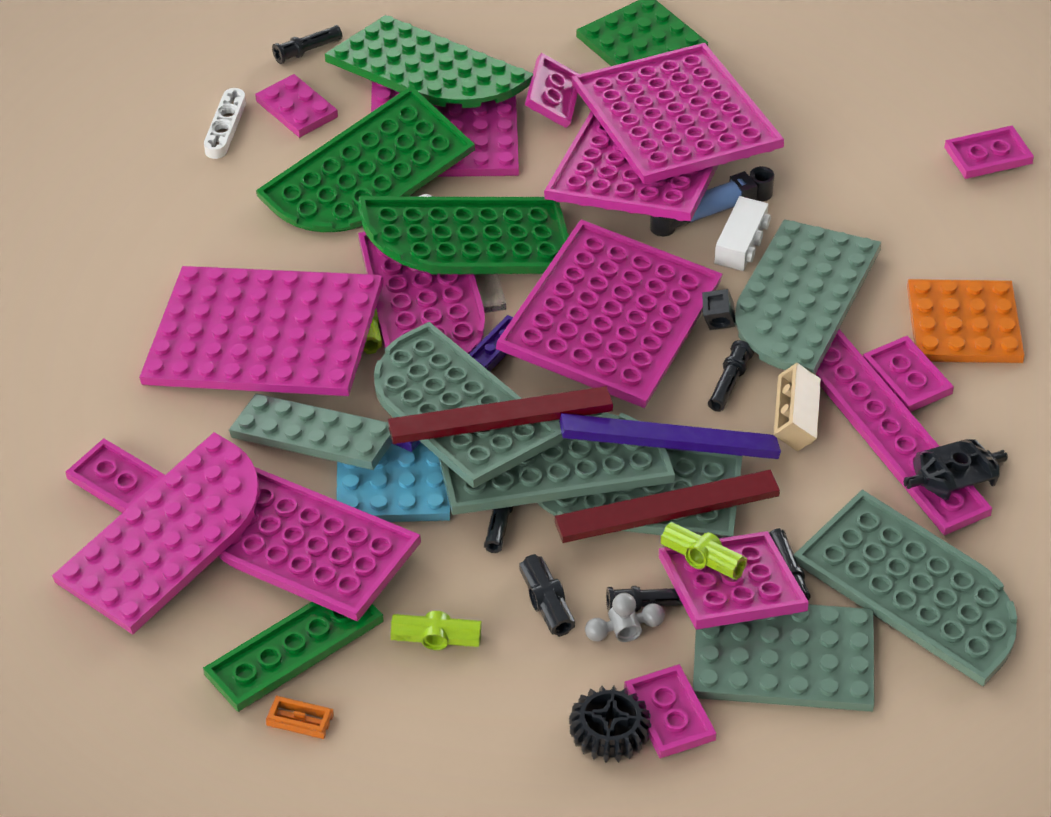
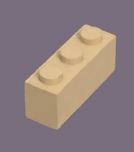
M795 363L778 375L774 436L796 451L812 444L817 439L821 381L818 376L799 363Z

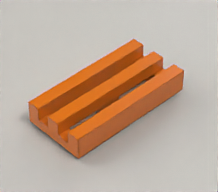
M276 696L267 715L266 725L324 739L326 729L330 726V720H332L334 712L331 708ZM278 708H284V709L292 710V711H294V713H293V712L284 711V710H280V709H278ZM305 714H309V715L321 717V718H323V719H318V718H314V717H310V716H305Z

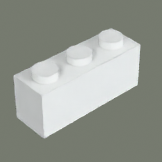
M739 196L717 241L714 264L744 271L747 263H752L756 251L755 246H760L763 238V229L767 230L770 223L771 215L767 214L768 203Z

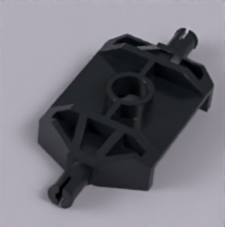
M964 439L921 451L916 454L913 461L916 475L905 477L903 481L904 486L907 489L920 485L924 486L927 490L944 500L949 499L952 491L989 481L991 486H995L1000 476L998 463L1007 461L1008 455L1005 450L991 453L989 450H985L976 439Z

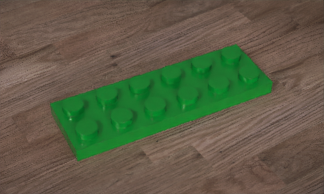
M310 602L203 667L205 677L233 708L239 712L383 623V614L371 604L358 621H355L314 602Z

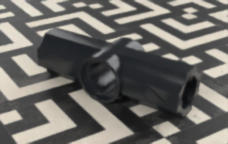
M536 554L527 556L523 562L519 563V570L529 588V597L534 610L541 612L552 635L555 634L560 637L568 634L571 629L575 628V620L565 602V594L560 581L553 579L542 556H537Z

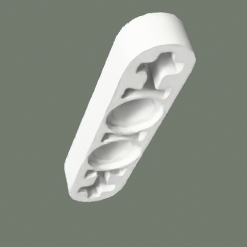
M231 88L224 92L204 140L205 154L209 158L218 159L226 155L246 106L243 90ZM227 113L234 114L233 116H230V117H224V116H223L224 114H227ZM220 129H226V130H228V131L223 132V133H218V132H216L217 130H220Z

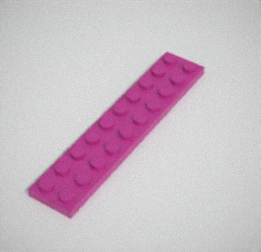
M839 329L815 374L821 379L820 387L944 536L991 516L993 508L973 485L952 491L948 500H944L921 485L911 489H907L904 486L903 481L905 477L916 475L913 465L916 454L939 447V445Z

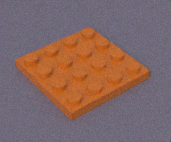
M908 279L907 291L914 344L931 362L1023 363L1025 355L1012 281Z

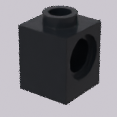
M729 290L702 292L703 316L709 330L736 327L735 306Z

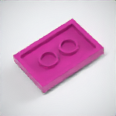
M541 53L536 59L525 106L567 128L571 123L578 92L572 85V76L579 75V73Z
M295 74L255 94L256 102L299 138L338 117V110Z
M1013 125L945 140V150L965 179L1033 164V154Z
M908 336L863 354L865 360L910 412L953 394L954 386Z
M105 438L65 471L69 481L121 513L165 476V474Z
M680 664L624 682V688H627L628 695L637 693V701H645L646 710H649L651 715L650 718H646L651 723V728H648L649 739L660 759L716 741L717 733Z

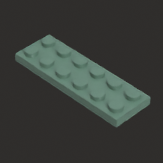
M257 393L229 429L231 438L370 470L375 469L392 444L388 422Z

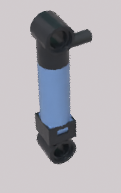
M759 166L750 171V176L745 171L732 175L728 183L706 190L691 221H678L671 218L651 216L650 230L657 236H669L673 234L677 227L733 208L739 196L761 202L767 201L773 195L775 174L770 168Z

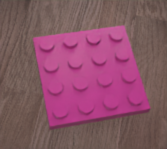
M768 531L719 539L722 546L747 558V566L742 576L737 580L707 566L703 569H696L687 562L684 555L668 547L659 548V559L696 630L808 611L809 602Z

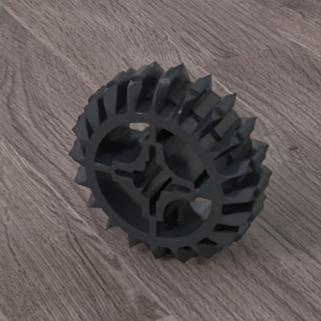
M601 685L599 692L590 688L588 696L580 695L578 703H574L571 715L569 716V732L571 737L574 738L575 747L581 746L583 755L592 752L593 760L599 756L603 757L605 763H607L609 758H615L619 763L623 755L630 759L633 752L640 753L642 745H646L648 741V728H651L650 720L646 719L650 718L651 715L649 710H646L645 701H637V693L628 695L627 688L617 691L615 685H613L611 690H605ZM612 719L611 728H608L609 720Z

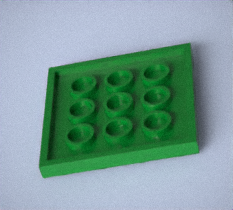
M638 0L576 29V37L610 66L705 43L708 46V42L657 0Z

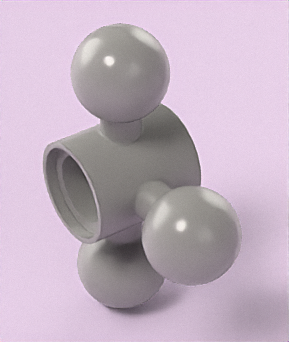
M620 593L614 598L613 607L608 612L610 621L605 622L601 618H593L587 622L585 633L592 641H602L606 638L608 632L614 631L618 641L630 642L641 635V623H645L650 627L659 626L664 621L665 612L660 605L651 603L643 608L642 613L636 614V601L634 597L628 593Z

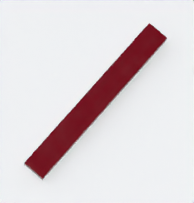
M607 386L388 418V428L392 443L399 444L558 420L561 413L585 416L613 411V402Z
M770 469L556 515L555 525L562 543L779 497L780 489Z

